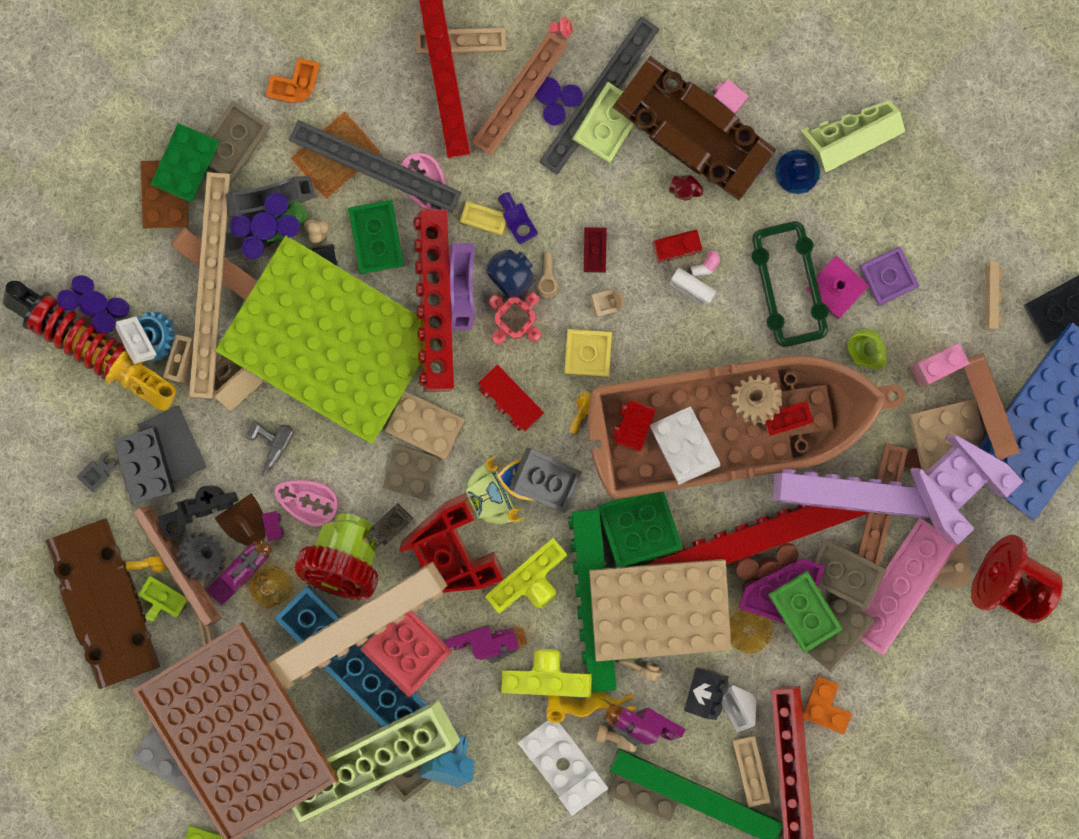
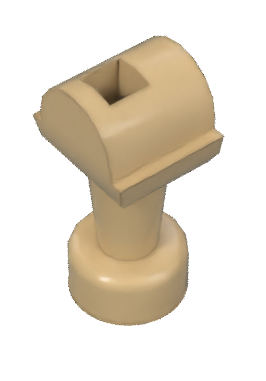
M599 725L596 737L597 743L604 744L605 740L617 743V748L636 752L637 746L632 745L617 732L608 731L607 726Z

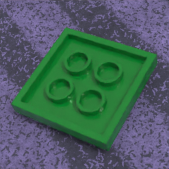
M664 491L620 498L598 505L617 567L634 566L683 550Z

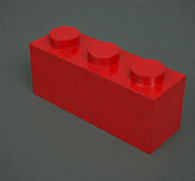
M498 364L478 382L481 386L478 390L487 399L491 396L497 402L494 407L502 415L507 413L512 418L510 423L518 432L521 429L526 432L544 414L538 405Z

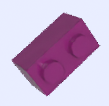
M273 511L262 514L267 540L273 541L283 538L285 532L284 528L280 527V521H282L280 513Z

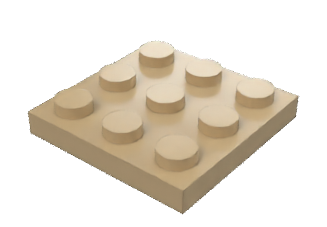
M975 399L909 414L921 469L924 472L933 466L952 447L951 443L945 438L946 435H957L976 447L984 439Z

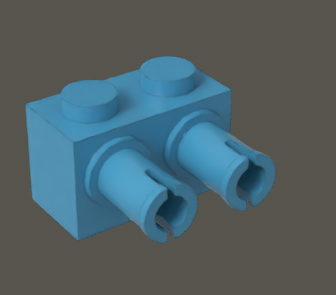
M458 735L460 741L453 748V753L447 751L421 764L419 777L458 788L471 782L474 759L466 756L468 737Z

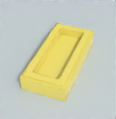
M466 201L459 223L500 236L503 235L506 226L503 212Z

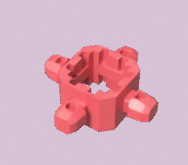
M533 291L524 297V302L516 297L509 298L504 303V299L496 294L490 298L489 304L495 310H499L495 314V323L500 329H496L491 338L497 345L502 344L507 339V334L512 339H520L525 333L532 342H537L542 336L541 332L536 327H532L535 323V312L531 307H535L539 301V297ZM513 304H516L530 316L529 320L517 333L500 320Z

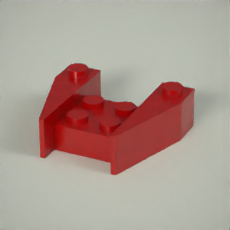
M466 493L445 501L401 541L400 552L402 553L412 548L422 568L433 562L447 584L442 591L443 593L483 589L503 580L504 571L495 552L472 561L457 531V528L473 522L475 519V511Z

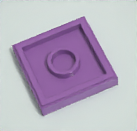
M900 246L859 265L878 306L920 287Z

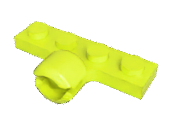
M552 538L491 590L485 598L499 614L521 596H526L536 608L544 607L556 595L555 588L550 584L546 576L568 557L567 553Z
M538 649L534 651L533 668L531 671L502 670L501 693L591 697L592 674L562 672L560 668L561 653L558 650Z

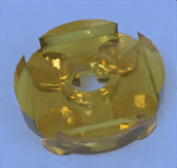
M740 609L729 620L731 644L743 653L750 654L761 651L772 638V624L766 617ZM751 624L752 628L756 629L755 634L752 633L753 636L747 637V633L743 632L744 627L747 628L746 625Z

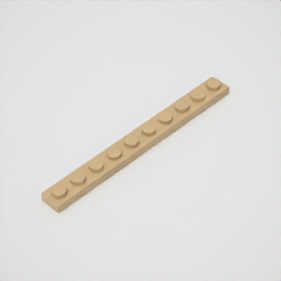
M207 172L190 398L213 399L217 358L215 350L218 345L228 203L225 194L230 192L231 175L225 173Z

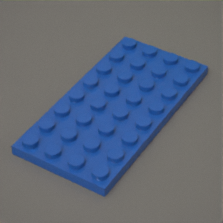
M1074 323L1067 325L1005 409L1020 453L1004 458L1001 461L1009 465L1023 482L1008 497L1002 498L1033 521H1035L1079 461V327ZM987 434L978 448L997 458Z

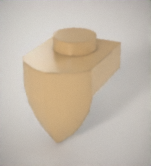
M615 289L589 295L594 317L617 312L624 305L625 298Z

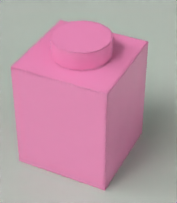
M729 79L724 84L720 82L712 91L715 94L713 98L734 114L749 97Z

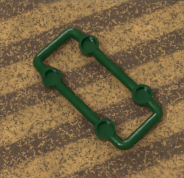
M792 221L757 230L752 236L754 251L751 258L753 263L758 265L769 311L767 326L773 331L776 343L782 347H789L824 338L828 333L826 318L829 314V309L826 304L822 303L811 256L814 244L807 237L804 225L801 222ZM796 230L798 240L795 248L803 258L813 301L811 316L817 320L819 330L784 338L782 328L785 320L777 310L767 267L769 252L763 248L761 238Z

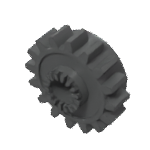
M194 532L191 536L188 535L178 546L180 551L177 553L179 557L178 564L183 569V572L189 575L191 579H198L199 582L203 579L210 581L212 578L217 577L221 573L220 571L225 568L223 562L226 560V557L221 556V553L225 550L218 548L220 542H213L212 535L206 538L205 532H202L200 535L197 532Z

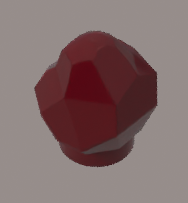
M692 175L674 176L669 188V192L675 194L674 197L684 201L691 200L693 197H700L704 193L703 187Z

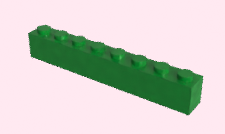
M599 509L572 511V516H568L569 530H574V539H570L571 552H576L577 560L572 561L573 574H578L579 583L574 585L575 595L580 597L581 606H577L578 620L582 619L583 628L579 629L580 642H585V651H581L582 665L587 664L588 673L586 674H592L591 693L617 690L614 660H595L589 570L605 569Z

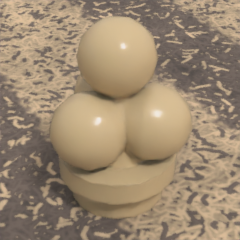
M308 219L303 224L306 236L311 243L322 242L328 235L329 225L326 221Z

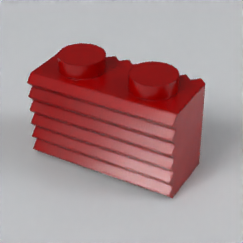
M698 230L656 239L652 243L656 260L659 264L661 261L669 262L670 259L673 261L674 258L678 259L680 257L682 259L683 256L699 254L702 250Z
M631 399L628 404L623 403L619 414L623 416L620 425H615L611 436L615 438L614 443L641 452L656 409Z

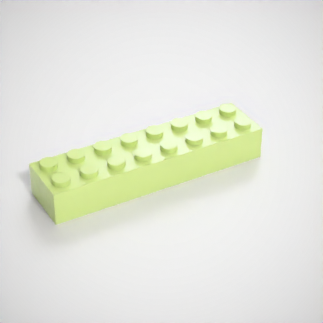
M439 700L325 755L339 780L292 807L298 821L303 822L452 750L460 739Z

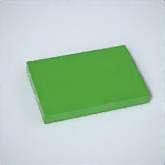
M808 571L768 594L803 653L843 630Z

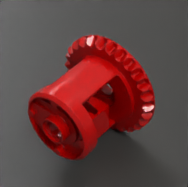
M1008 535L996 542L987 552L973 579L971 600L974 606L981 610L988 611L995 609L996 606H1001L1031 623H1038L1046 619L1056 608L1062 595L1063 580L1059 573L1027 556L1028 550L1022 538L1017 535ZM1022 573L1027 574V579L1021 577Z

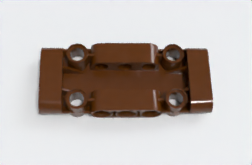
M651 55L612 107L634 123L638 130L649 134V138L693 172L699 175L703 174L710 183L718 185L738 201L743 197L776 151V148L758 136L752 127L743 125L736 114L692 82H685L679 73L669 70ZM666 80H675L677 87L674 89L669 88ZM640 115H648L651 123L648 125L642 124ZM739 132L747 133L749 137L748 142H742L739 139ZM713 168L721 169L723 173L722 178L713 176Z
M107 518L45 540L54 564V574L61 583L59 589L76 638L79 644L84 647L85 660L91 666L98 689L161 667L151 642V634L145 625L146 616L145 613L142 614L144 611L138 594L135 592L136 588L130 572H127L126 563L121 559L120 548L116 545ZM107 547L111 548L114 553L110 560L104 555ZM64 563L69 564L71 567L69 575H65L62 571ZM137 632L143 634V644H138L135 641V634ZM94 648H98L101 651L102 656L100 660L93 657L92 652Z

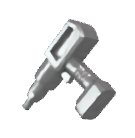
M252 422L245 438L252 441L259 434L268 440L266 445L271 447L266 456L267 460L264 464L262 476H266L267 472L273 468L275 462L279 461L282 453L286 450L295 433L292 427L281 425L275 435L260 423Z

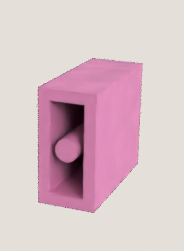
M959 343L909 366V369L918 386H923L970 363Z

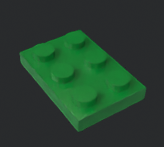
M177 123L150 185L194 203L220 141Z
M388 200L348 208L360 275L405 267L393 201Z

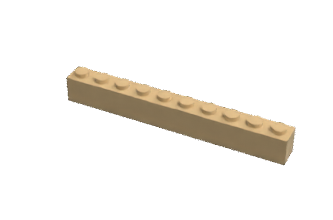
M433 562L271 659L268 661V664L284 690L295 684L293 680L298 677L301 680L305 679L313 673V668L318 666L321 669L331 662L330 658L337 655L340 658L350 651L348 647L353 644L358 647L366 642L368 635L372 633L375 636L387 629L385 625L393 622V624L400 622L406 617L404 614L411 610L412 613L420 610L425 606L423 602L426 600L435 601L443 595L442 591L447 584Z

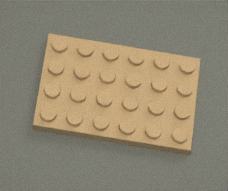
M725 559L589 570L596 661L731 650Z

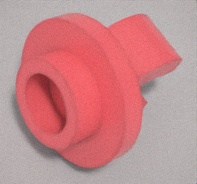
M566 16L561 17L560 23L549 24L550 33L554 35L561 34L563 39H569L570 34L573 33L572 22L568 21Z

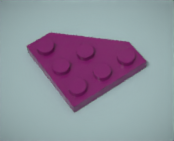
M801 558L745 586L738 608L786 624L768 594L805 571H808L818 587L825 565Z

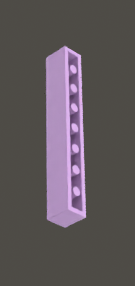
M782 469V473L774 474L773 502L931 519L916 484L904 487L902 482L890 481L889 485L881 484L882 480L868 479V482H860V477H847V480L839 479V475L825 474V477H818L816 472H804V475L796 474V470Z

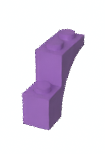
M451 243L449 268L452 330H472L475 317L472 289L474 243Z

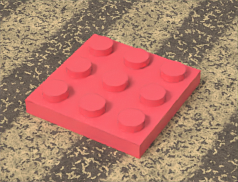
M411 610L404 614L406 617L396 624L390 622L385 625L387 627L386 630L376 636L374 634L360 649L408 697L424 683L452 652Z

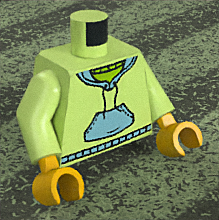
M495 455L477 468L470 477L468 488L466 489L468 499L478 519L482 518L486 523L501 525L522 521L524 517L519 518L517 516V511L522 510V508L513 507L506 490L501 486L496 477L498 474L497 469L502 467V463L498 466L493 463V459L497 457Z

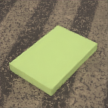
M610 82L605 84L572 137L573 141L607 163L612 161L634 123L612 108L623 91Z

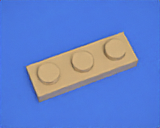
M989 261L986 263L985 330H996L1002 323V313L999 312V303L1002 302V290L999 289V280H1002L1003 269L999 267V261Z
M751 735L732 740L748 807L770 803L755 736Z

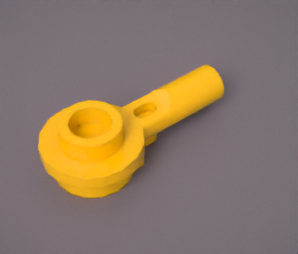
M587 390L583 394L580 393L577 397L576 406H578V411L570 426V433L577 434L582 420L589 414L591 394Z
M161 556L148 557L143 559V561L126 562L127 570L152 568V572L163 573L168 569L161 561Z

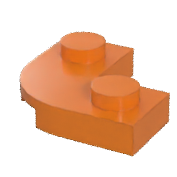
M297 58L293 79L270 75L266 97L287 103L305 101L315 89L320 63Z

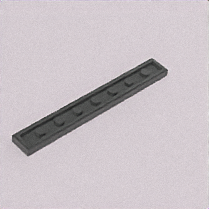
M642 16L639 18L539 161L540 164L556 175L559 174L579 145L572 140V137L605 84L610 82L617 88L620 87L659 31L658 27Z
M300 120L297 121L289 138V141L447 210L450 213H454L462 195V192Z

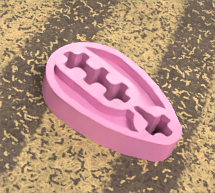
M415 153L408 156L401 163V166L408 168L411 165V160L419 161L418 168L421 172L425 170L424 176L446 185L439 164L428 154ZM408 194L415 203L425 210H444L437 209L436 207L432 208V204Z
M298 480L280 483L275 489V496L282 507L292 516L308 525L322 526L324 523L333 520L337 514L338 498L335 492L324 484ZM286 486H288L289 492L296 495V498L292 496H286L285 499H283L282 493H280L279 491L280 489H285ZM308 494L311 501H316L318 498L322 505L331 503L330 507L333 509V512H329L325 516L323 509L318 508L314 511V506L311 504H307L304 507L300 499Z

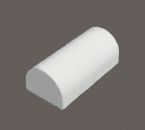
M680 267L669 282V285L704 307L708 306L717 292Z

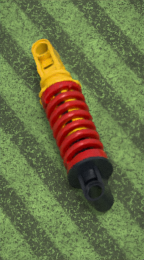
M14 280L6 284L3 304L6 308L24 318L23 327L25 329L31 330L38 336L43 335L46 342H53L55 348L63 349L67 356L73 355L76 362H83L86 369H93L95 375L102 376L101 378L108 385L116 380L121 383V387L129 389L136 396L144 399L158 410L164 411L171 407L176 394L175 386L157 375L153 370L145 367L142 362L134 364L124 344L118 342L115 346L116 339L113 337L106 341V333L99 332L95 334L96 330L92 324L86 328V319L84 317L79 318L74 324L76 312L70 311L64 317L63 315L66 310L58 306L54 310L53 308L57 306V301L49 292H45L40 296L20 281Z

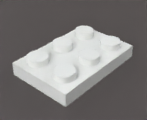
M691 406L650 425V429L678 485L720 466V462Z

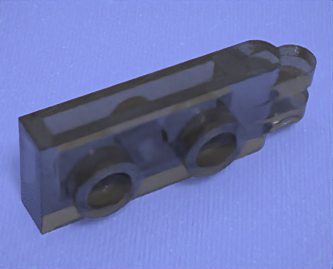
M397 503L369 529L371 534L367 538L371 541L376 537L378 539L374 543L376 547L381 543L386 546L414 518Z

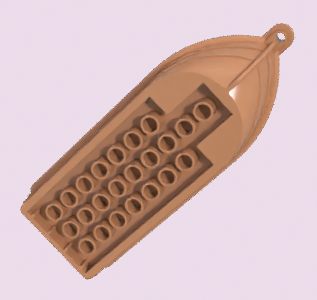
M783 356L604 385L595 388L591 394L588 415L589 441L599 440L601 442V447L591 449L596 471L607 494L615 499L780 473L782 469L799 470L821 464L847 450L868 431L881 410L900 406L904 402L905 393L898 385L878 387L867 377L848 366L814 356ZM758 375H761L762 381L769 377L771 384L776 382L777 390H781L782 406H778L779 409L807 401L814 423L769 436L766 423L758 422L756 425H753L751 421L745 423L743 416L737 417L736 410H733L732 394H736L734 388L735 386L742 387L741 380H744L746 383L749 382V376H752L753 380H757ZM891 392L896 394L895 400L890 399ZM631 399L655 408L656 411L651 424L691 406L720 462V466L678 485L650 427L641 452L614 443L615 438L611 436L615 425H620L623 416L619 414L623 403L628 404Z

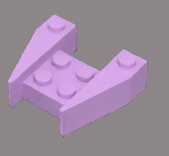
M946 435L945 438L951 443L952 447L926 472L916 468H912L910 471L934 527L948 542L959 544L974 528L958 509L985 483L996 496L1008 497L1023 481L1009 465L957 435Z

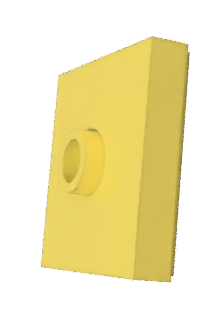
M567 329L564 374L609 377L612 332Z

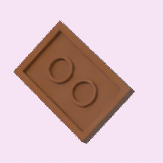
M161 160L141 161L143 228L189 227L188 201L150 185Z

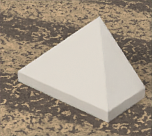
M734 685L728 687L726 694L723 696L722 705L735 730L740 732L753 727L756 718V699L754 695Z

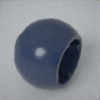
M511 249L499 251L492 256L486 266V273L489 278L509 298H516L526 293L534 281V274L530 270L533 265L520 251L517 254Z

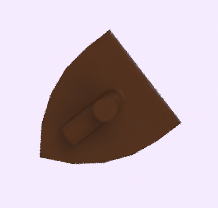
M252 493L234 504V507L215 517L223 531L236 542L246 546L254 543L259 548L263 547L265 539L263 511Z

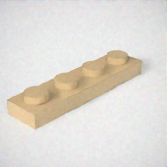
M506 28L448 29L453 53L506 52ZM416 30L417 54H429L425 30Z

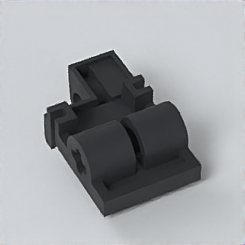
M203 486L196 492L195 499H185L176 502L178 509L158 516V521L168 538H178L183 535L185 526L193 523L192 515L198 518L213 514L212 509L215 508L218 511L234 507L233 502L239 500L236 492L225 494L218 486ZM213 494L214 498H211L209 502L207 499V495ZM171 522L179 524L180 530L176 535H172L168 531V525Z

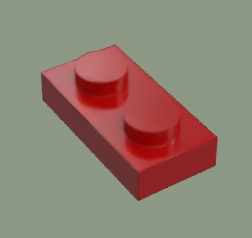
M807 401L780 408L779 414L775 413L773 415V420L768 419L765 421L769 436L814 423Z

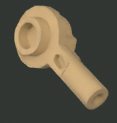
M543 253V276L537 283V291L544 298H552L558 293L559 284L554 276H552V253Z
M619 660L618 664L632 668L640 676L652 681H657L663 673L660 666L654 662H647V664H641L635 660Z

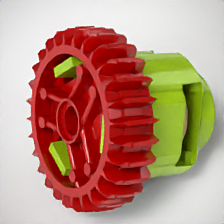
M345 513L338 514L335 521L322 525L315 545L302 548L295 562L294 571L298 577H301L302 581H306L313 588H318L321 592H327L329 595L332 594L344 599L349 598L352 601L354 599L360 601L361 599L371 598L375 592L379 577L376 570L371 566L377 548V543L372 536L374 527L371 523L358 516Z

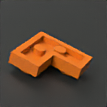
M817 676L803 711V719L845 734L852 713L832 705L839 684Z

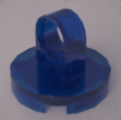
M797 149L788 151L776 164V181L783 190L790 194L800 195L807 193L815 187L819 180L820 168L818 161L807 151Z

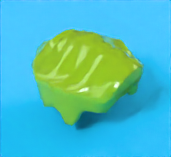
M869 328L855 329L849 340H847V350L854 364L875 370L884 368L887 365V349L884 340L880 338L877 332Z

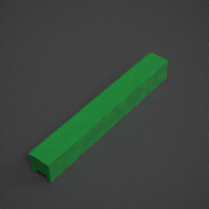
M618 748L612 764L609 765V771L759 839H777L783 824L780 820Z

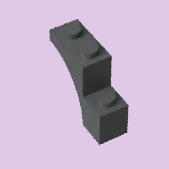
M296 176L259 188L227 193L225 195L230 215H253L267 211L265 201L272 193L284 195L288 205L296 202L301 204L315 198L311 177Z

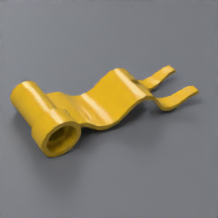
M594 692L591 694V697L582 700L568 696L547 695V720L551 723H559L564 720L565 714L586 717L600 708L606 709L614 715L617 709L610 706L607 702L612 705H619L629 699H633L634 695L628 694L621 699H614L605 692ZM630 706L626 708L632 711H636L635 706Z

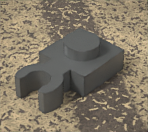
M108 452L101 454L98 464L95 461H91L77 476L92 492H95L110 477L105 471L114 468L118 463L117 460H113L111 464L105 462L106 457L109 455Z

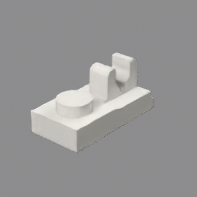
M137 317L117 321L115 328L133 363L136 364L154 359L156 352Z

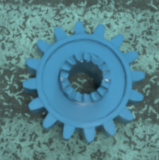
M144 312V317H137L156 352L154 359L148 361L163 360V356H170L169 349H172V342L175 340L173 333L177 331V328H171L174 321L167 320L168 315L160 314V312Z

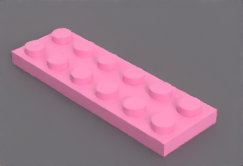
M920 518L887 566V571L868 610L861 608L876 622L860 641L884 656L958 544L948 542L934 526Z

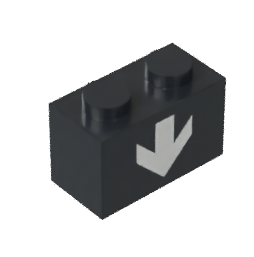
M696 667L684 711L705 719L717 720V717L722 712L723 696L729 687V676Z

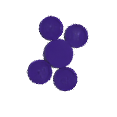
M551 70L535 93V97L540 103L547 105L543 112L546 123L551 126H558L563 123L566 117L563 106L556 103L559 98H561L565 106L576 107L581 103L583 93L578 86L573 84L565 86L561 91L558 81L549 77L552 73Z
M280 193L270 194L265 201V208L268 213H258L253 217L252 221L246 215L234 216L232 218L230 230L235 236L246 237L251 231L254 235L246 238L242 244V252L247 258H260L265 251V245L262 240H270L278 232L283 237L287 235L288 238L295 237L299 233L300 222L296 217L285 215L279 221L275 217L284 214L288 208V201L284 195Z
M83 275L73 278L71 282V289L73 291L63 290L56 299L58 306L64 310H75L79 306L83 314L94 317L92 325L100 333L112 332L116 325L114 317L124 318L128 315L130 309L129 304L121 298H112L107 302L103 294L93 291L94 282L92 279Z

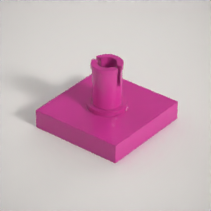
M837 256L816 277L822 303L826 304L829 311L838 319L869 286ZM808 285V286L806 287V290L811 294L810 288H809V285Z

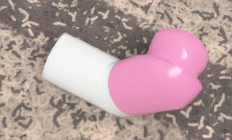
M709 251L703 264L691 266L692 276L712 274L720 263L718 253L716 251Z

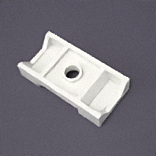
M546 720L534 731L518 741L522 750L535 764L572 816L608 789L607 784L560 722L551 723ZM566 758L570 763L569 767L566 770L558 769L556 766L558 759Z

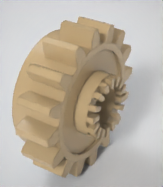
M758 375L757 380H753L752 376H749V382L740 381L741 388L735 386L736 394H732L733 410H736L738 418L743 416L745 423L751 421L753 425H756L758 422L765 424L766 420L774 419L773 415L775 413L779 414L778 406H782L781 390H777L776 382L771 384L769 377L762 381L761 375Z

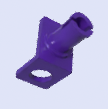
M510 192L500 195L498 201L505 211L503 217L518 244L521 245L537 236L538 232L529 219L522 203L517 205ZM522 225H527L530 228L529 233L525 236H520L517 233L518 228Z

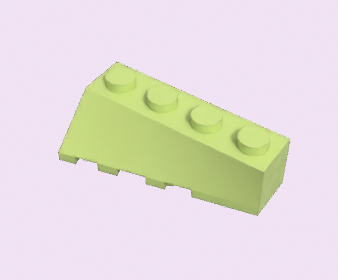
M890 100L862 109L861 114L858 115L847 114L841 116L842 120L831 124L828 121L820 123L819 128L811 131L809 127L801 129L817 163L825 172L835 169L839 165L905 132L901 113Z

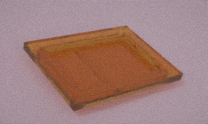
M346 112L342 113L323 130L378 155L380 153L377 147L364 134V131L357 126ZM302 148L291 158L300 168L301 172L311 177L315 188L326 199L358 172L306 148Z

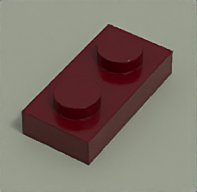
M584 227L583 273H606L607 228Z

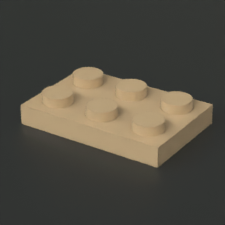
M404 391L385 431L446 460L465 419Z

